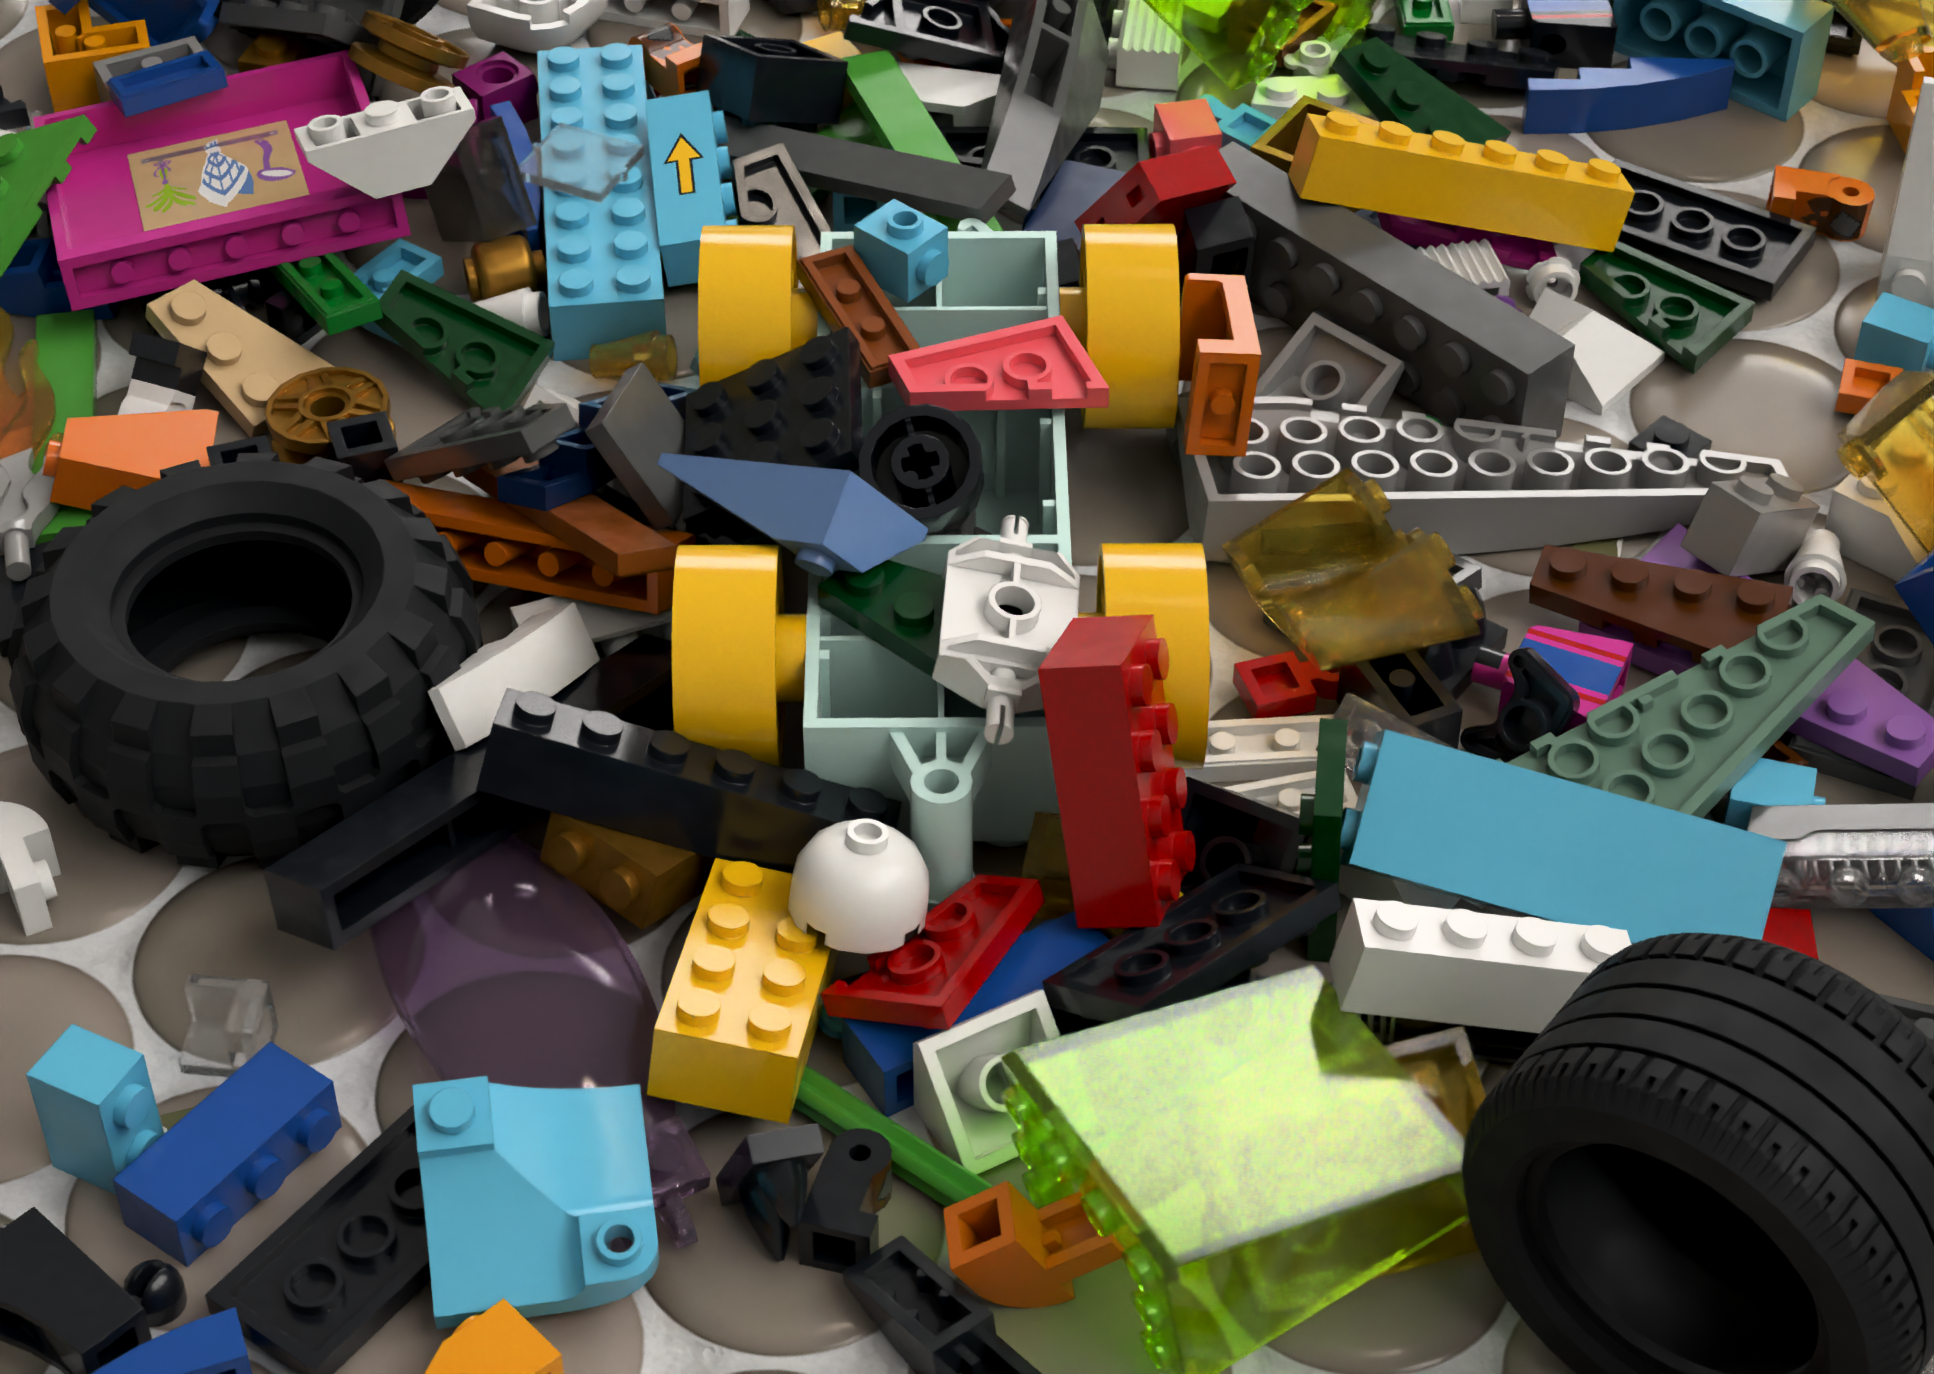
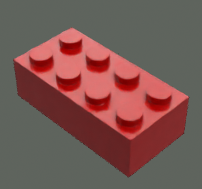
M1154 614L1073 618L1038 668L1077 928L1159 927L1171 902L1178 900L1181 883L1186 873L1193 871L1195 866L1196 847L1194 835L1191 830H1184L1181 809L1185 807L1187 799L1186 775L1182 767H1175L1172 745L1176 743L1178 736V716L1175 705L1173 703H1166L1163 680H1166L1169 672V652L1166 640L1156 636Z

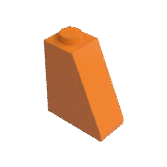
M199 409L67 418L62 442L49 441L42 475L54 478L50 502L91 510L92 503L123 485L137 490L161 480L159 470L194 460H199L201 467L210 466L206 447L214 445L219 411Z

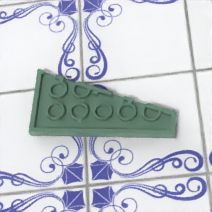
M1820 593L1759 624L1756 627V635L1729 649L1720 644L1701 654L1700 664L1678 675L1673 670H1670L1588 712L1587 722L1560 736L1555 737L1549 732L1531 741L1530 751L1507 762V764L1704 818L1874 640L1876 622Z

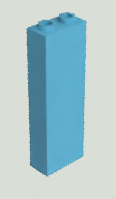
M1386 729L1375 733L1373 743L1363 741L1359 748L1352 780L1362 784L1355 810L1345 807L1342 812L1340 849H1344L1340 865L1525 917L1587 926L1603 925L1613 929L1627 930L1631 945L1648 938L1681 933L1736 935L1762 940L1787 845L1785 841Z

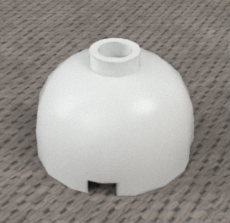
M873 819L839 822L819 830L798 854L793 869L788 910L795 925L806 934L808 923L815 930L825 933L824 945L836 950L862 954L892 951L904 945L905 934L917 929L919 934L925 927L930 889L929 870L916 844L897 829Z

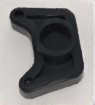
M1530 647L1516 649L1509 655L1508 665L1514 679L1515 688L1513 695L1507 705L1502 708L1498 719L1494 723L1474 725L1463 730L1460 742L1465 750L1493 760L1500 758L1504 763H1507L1530 751L1531 741L1549 732L1555 737L1563 734L1578 712L1580 698L1577 691L1542 656Z

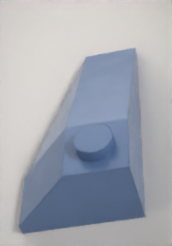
M661 453L657 463L661 468L700 495L796 555L794 562L799 567L820 576L830 577L833 575L834 570L863 573L923 542L928 532L926 526L850 470Z

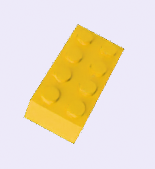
M715 858L654 1027L647 1086L648 1096L789 1124L821 1015L823 1000L820 993L830 985L839 950L824 945L825 933L815 930L807 923L805 934L795 925L788 910L793 873L759 867L746 861L734 862Z

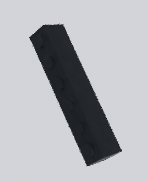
M508 687L492 724L476 788L478 791L711 858L734 862L746 861L759 867L793 873L798 854L819 830L839 822L857 819H873L897 829L902 805L901 801L887 798L880 792L870 788H852L821 779L816 774L805 769L783 768L753 759L747 753L739 750H721L687 740L683 735L674 731L652 730L621 721L617 716L605 711H587L556 702L543 693L534 691L521 692Z

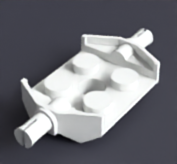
M1009 515L1002 519L999 541L975 536L948 551L942 572V579L945 580L938 656L932 673L933 680L978 707L987 710L984 737L988 742L994 744L999 728L998 745H1004L1013 740L1014 714L1044 709L1038 668L1071 620L1078 618L1080 575L1061 553L1032 548V543H1027L1029 523L1024 517H1019L1014 533L1015 515ZM1011 605L1021 609L1023 615L1009 614L999 606Z

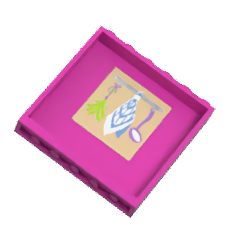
M350 49L228 75L226 78L229 87L126 118L113 101L33 117L34 127L37 128L85 115L97 128L88 145H82L78 142L66 159L72 169L62 184H52L46 191L57 260L72 312L175 289L192 280H196L199 283L277 266L280 263H290L304 258L321 256L411 235L402 193L379 199L369 196L308 163L295 137L294 129L307 126L314 118L323 115H338L342 117L364 111L371 104L357 65L347 56Z

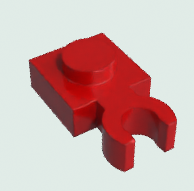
M1327 648L1313 654L1309 661L1299 662L1294 651H1288L1235 663L1233 684L1252 718L1289 717L1315 711L1316 696L1329 700L1337 699L1341 652L1337 648Z

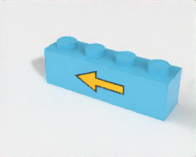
M709 90L644 100L659 248L668 287L698 282L700 238L704 225H738L737 219L728 220L727 216L737 215V207L732 182L723 183V180L732 179L728 146L719 147V144L728 143L723 110L713 112Z

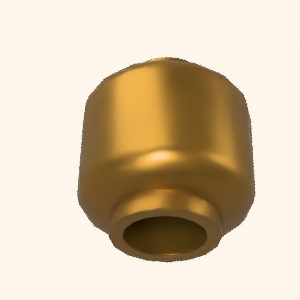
M509 235L478 241L471 248V257L463 258L464 275L471 302L481 301L525 287H529L532 292H538V284L548 282L542 250L531 251L528 241L521 235Z

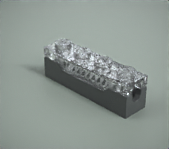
M1934 803L1752 806L1747 831L1787 842L1770 908H1934Z

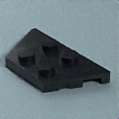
M867 0L859 16L852 14L849 17L843 37L846 40L896 51L911 60L926 58L947 63L954 69L976 70L1001 75L1010 28L1002 24L999 19L1000 17L987 3L976 0Z

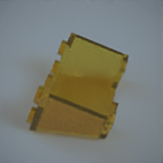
M1348 467L1221 546L1258 607L1321 672L1480 635L1477 621L1484 617L1483 610L1470 589L1465 584L1458 587L1448 569L1455 566L1456 561L1442 537L1436 531L1427 535L1418 527L1407 534L1400 528L1393 532L1384 515L1391 511L1392 507L1381 487L1373 478L1364 483Z

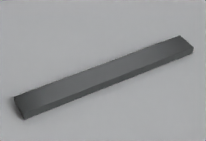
M724 115L728 143L719 144V147L728 146L731 167L734 159L783 142L806 186L882 203H888L896 199L915 210L960 220L976 218L985 224L1016 191L1011 174L765 123L745 126L741 123V118Z

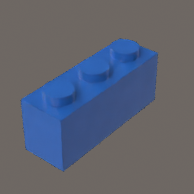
M270 1041L112 1179L124 1225L188 1267L208 1248L221 1243L227 1237L233 1225L258 1202L276 1193L285 1178L312 1153L321 1151L330 1143L336 1131L342 1127L333 1081Z

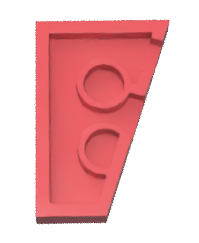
M1063 315L888 355L889 377L906 406L931 404L951 411L1109 408V387Z

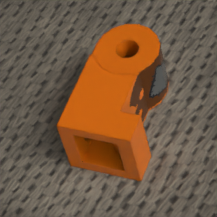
M672 23L630 38L629 45L642 44L644 74L647 84L663 97L696 92V88L685 91L684 82L697 85L702 42L693 45L685 39L681 31Z
M1775 165L1766 202V210L1817 227L1816 234H1823L1837 241L1851 242L1860 239L1865 234L1875 199V192L1869 184L1858 179L1842 177L1840 174Z

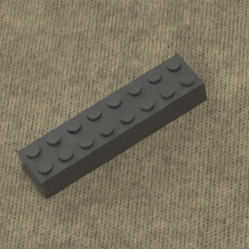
M1234 141L1218 149L1237 183L1217 201L1239 196L1254 237V261L1246 283L1251 302L1297 331L1311 313L1315 312L1403 361L1405 369L1394 391L1453 427L1457 418L1556 430V439L1561 437L1575 350L1574 343L1345 207L1301 199L1288 173Z

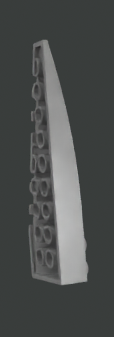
M1294 396L1255 397L1246 457L1185 455L1183 436L1189 397H1178L1176 425L1189 528L1194 543H1202L1205 561L1231 563L1237 560H1258L1260 529L1369 519H1381L1384 526L1385 541H1381L1384 551L1383 558L1401 557L1434 545L1458 555L1544 547V545L1559 546L1669 530L1677 523L1683 527L1690 526L1711 482L1738 480L1740 476L1752 478L1769 477L1771 473L1781 474L1790 478L1781 460L1704 449L1701 450L1698 459L1688 458L1678 450L1671 449L1670 445L1646 442L1644 452L1611 448V437L1588 434L1585 435L1584 444L1556 441V430L1457 418L1453 427L1441 426L1434 419L1426 417L1425 413L1402 411L1401 419L1399 420L1366 416L1367 406L1342 403L1340 412L1312 409L1313 399ZM1366 543L1332 545L1330 547L1336 548L1347 546L1366 545ZM1297 548V549L1273 550V553H1277V552H1288V551H1300V550H1307V549H1306V548Z

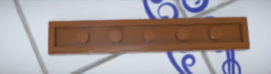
M520 457L516 461L496 470H489L486 464L463 477L498 500L497 476L537 465L539 461L525 463L523 458ZM592 493L548 511L502 502L619 578L673 570L675 567L676 544Z

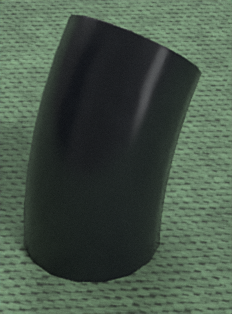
M931 404L903 406L883 416L865 435L858 456L859 477L928 528L927 535H945L961 527L977 508L984 486L981 445L971 426L953 411Z

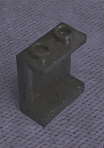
M494 116L472 124L432 185L424 186L443 242H489L537 224L502 116Z

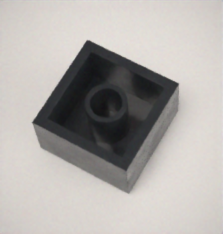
M703 34L696 92L709 90L714 111L723 110L726 116L741 118V123L745 126L759 123L773 125V122H786V127L790 129L816 132L818 124L839 125L848 61L793 39Z

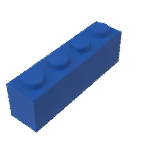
M1075 910L1057 919H1049L1040 923L1034 929L1018 937L952 1026L1037 989L1044 990L1042 981L1108 942L1109 939L1099 928H1077ZM1050 1007L1060 1036L1073 1031L1075 1022L1082 1018L1080 1015ZM841 1017L843 1062L879 1111L886 1117H889L913 1106V1043L940 1032L942 1029H925L917 1026Z

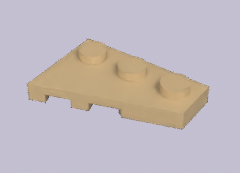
M196 280L178 287L148 303L146 306L145 318L163 339L182 343L208 353L200 381L250 438L257 437L269 430L265 417L267 401L282 383L300 373L322 367H335Z

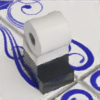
M134 331L129 354L136 356L128 393L121 403L118 415L192 410L208 353L182 343Z

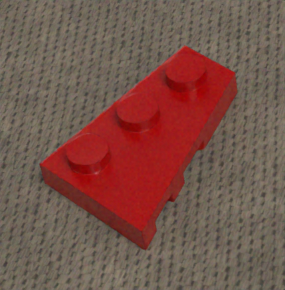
M978 874L927 912L925 927L919 934L897 949L870 955L867 958L870 970L849 986L846 982L838 979L822 991L820 995L827 1015L917 1026L925 1029L949 1030L1045 903L1039 880Z

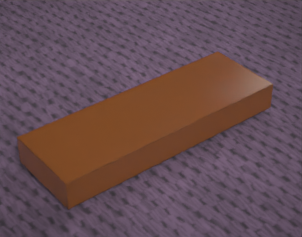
M848 245L797 259L796 276L832 332L849 327L860 342L861 377L869 389L892 383L889 377L888 355L918 349L920 346L854 247Z

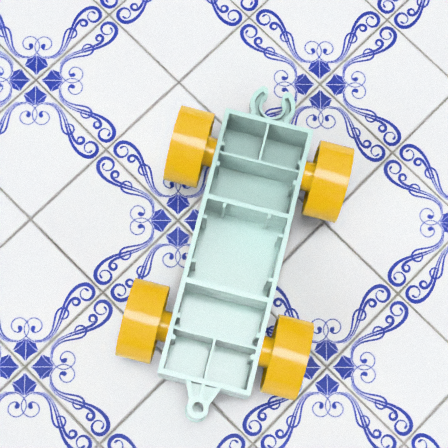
M966 218L959 222L958 231H948V276L942 279L940 283L932 286L909 303L882 289L920 348L1063 315L1109 387V408H1080L1082 428H1174L1178 402L1180 359L1179 261L1174 224H1083L1080 243L1079 287H1059L1056 231H993L979 219ZM704 225L702 227L698 269L700 387L706 383L718 382L744 371L760 360L772 359L803 346L817 336H826L833 333L805 288H798V278L796 276L797 242L794 225ZM821 232L820 253L848 245L854 247V232ZM861 377L863 440L865 435L883 416L906 406L893 382L869 389ZM1065 409L953 411L971 426L981 445L984 486L976 508V527L993 535H926L923 542L888 560L942 576L949 550L975 536L999 541L1002 519L1009 515H1015L1014 533L1019 517H1024L1029 523L1027 543H1032V548L1061 553L1072 566ZM858 470L854 471L853 473L859 477ZM1100 543L1097 564L1096 612H1078V618L1154 614L1156 636L1166 640L1169 652V672L1166 680H1163L1166 703H1173L1175 705L1178 716L1177 741L1172 745L1175 767H1182L1183 769H1203L1208 737L1210 689L1209 602L1202 543ZM781 545L678 546L675 559L672 600V703L674 732L683 735L690 741L721 750H739L747 753L753 759L782 767L785 739V702H804L803 742L805 770L816 774L821 779L852 788H870L880 792L887 798L902 802L897 830L916 844L929 870L930 889L927 912L975 877L973 871V841H984L1001 847L1019 846L1030 841H1064L1044 709L1014 714L1013 740L1007 744L998 745V728L994 744H992L984 737L986 709L978 707L933 680L931 676L818 605L817 586L829 577L808 572L807 613H785Z

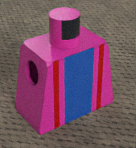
M1536 625L1528 629L1519 648H1533L1577 691L1580 698V707L1566 728L1565 732L1587 722L1588 712L1623 695L1634 643ZM1482 645L1474 661L1471 681L1501 690L1497 714L1498 719L1500 711L1507 705L1515 689L1514 679L1508 665L1510 653Z

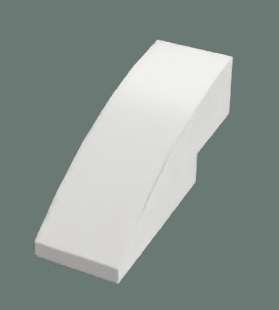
M575 602L533 615L506 638L483 645L478 649L477 653L472 654L460 664L461 669L427 692L454 750L459 751L490 735L493 721L507 687L521 692H539L552 697L584 674L600 658Z

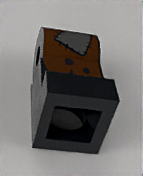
M851 1129L836 1136L829 1145L798 1224L799 1264L842 1274L843 1271L879 1249L878 1215H875V1213L887 1205L892 1193V1149L889 1141L880 1133L870 1129Z

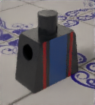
M1519 0L1518 8L1493 9L1491 34L1493 40L1520 39L1522 48L1542 49L1549 52V59L1561 60L1560 68H1611L1617 24L1609 0Z

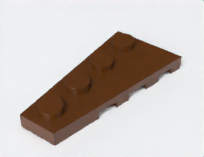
M1544 545L1529 589V603L1600 629L1613 623L1629 629L1634 635L1633 641L1655 649L1658 648L1661 642L1674 645L1692 652L1691 662L1697 664L1701 663V654L1720 644L1729 649L1756 635V627L1759 624L1791 609L1793 597L1792 586L1551 545Z

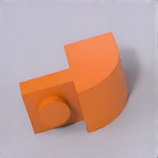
M1008 1180L943 1208L950 1270L977 1295L999 1305L1015 1308H1037L1075 1299L1072 1279L1126 1257L1117 1197L1103 1181L1039 1209H1036Z

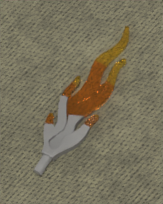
M0 306V552L4 551L6 575L11 580L22 581L31 575L30 548L35 547L40 533L51 522L62 505L50 502L54 478L42 475L49 441L45 446L43 465L40 471L36 474L31 472L34 460L52 430L56 418V401L52 387L37 363L40 351L38 341L35 339L26 341L18 353L24 391L18 397L9 387L4 373L6 361L12 349L15 331L10 315ZM57 432L52 435L50 440L62 442L64 434Z

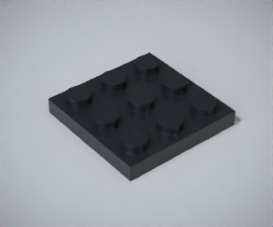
M849 327L826 336H817L803 346L772 359L760 360L744 371L718 382L706 383L696 391L686 395L684 455L850 470L852 472L859 470L858 456L863 445L860 342ZM684 484L683 521L695 536L738 519Z

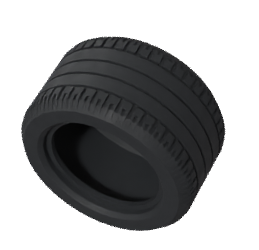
M1681 933L1661 935L1639 941L1606 959L1587 976L1522 1056L1484 1098L1477 1109L1467 1132L1462 1153L1463 1189L1474 1238L1489 1271L1511 1306L1536 1336L1576 1374H1921L1934 1354V1044L1899 1010L1847 974L1793 949L1763 940L1736 935Z

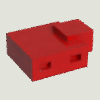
M1216 144L1143 160L1133 166L1074 222L1080 233L1083 224H1174L1177 236L1183 228L1184 209L1216 202L1237 182Z

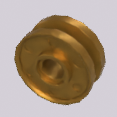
M372 10L365 11L360 24L370 33L380 38L378 46L353 42L347 54L352 61L365 69L418 93L437 86L455 88L456 86L447 78L437 73L439 66L463 70L470 57L464 50L430 32Z
M322 367L300 373L282 383L267 401L265 411L266 422L273 437L271 443L273 452H278L280 462L304 465L316 456L321 457L326 451L329 442L327 422L386 411L395 440L397 437L395 425L390 417L391 403L389 394L383 382L367 371L350 367Z

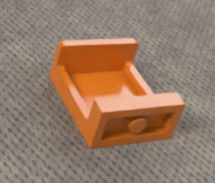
M1188 273L1184 277L1180 305L1179 381H1191L1183 436L1185 455L1246 457L1261 361V350L1245 275Z

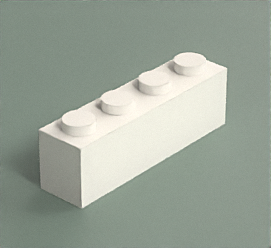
M1353 898L1329 963L1340 1011L1541 1033L1587 976L1606 959L1630 946L1631 942L1627 930L1613 929L1603 925L1587 926L1545 921L1535 917L1520 918L1478 913L1467 909L1452 910L1410 905L1392 900L1376 901Z

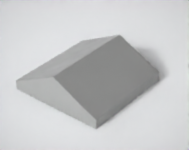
M1312 312L1258 379L1255 397L1294 396L1313 399L1312 409L1340 412L1342 403L1367 406L1366 416L1380 418L1405 369V365L1400 359Z

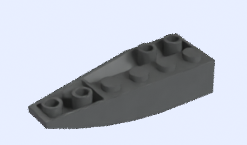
M1021 0L1014 11L981 168L1011 174L1016 191L1000 209H1007L1022 218H1025L1100 110L1110 51L1093 0Z

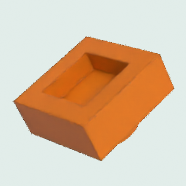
M1845 358L1835 411L1854 414L1861 418L1894 421L1904 368Z

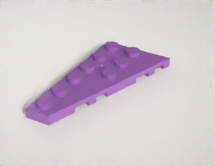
M1679 523L1641 559V561L1721 574L1680 547L1687 529ZM1747 575L1737 576L1739 578L1751 579ZM1579 621V633L1634 643L1630 663L1659 676L1670 670H1673L1678 675L1698 665L1691 662L1692 652L1665 642H1661L1658 648L1655 649L1633 641L1634 635L1629 629L1612 623L1600 629ZM1856 658L1787 730L1790 733L1798 734L1806 740L1914 787L1934 767V718Z

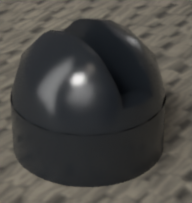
M152 1259L139 1263L129 1271L124 1280V1290L144 1308L149 1327H159L174 1321L182 1314L186 1307L187 1293L181 1274L174 1266L164 1263L162 1260ZM145 1289V1292H144V1294H143L142 1299L139 1298L138 1296H139V1295L143 1292V1290Z

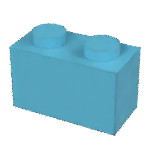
M71 1024L26 1073L53 1167L116 1195L112 1179L164 1135L144 1054Z

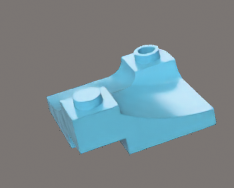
M488 1076L412 1085L433 1312L437 1329L458 1327L467 1318L473 1315H481L503 1298L524 1318L596 1307L629 1296L652 1278L658 1268L660 1256L640 1084L577 1089L531 1088L490 1083ZM624 1237L633 1242L631 1248L625 1252L615 1253L610 1251L612 1240L615 1238Z

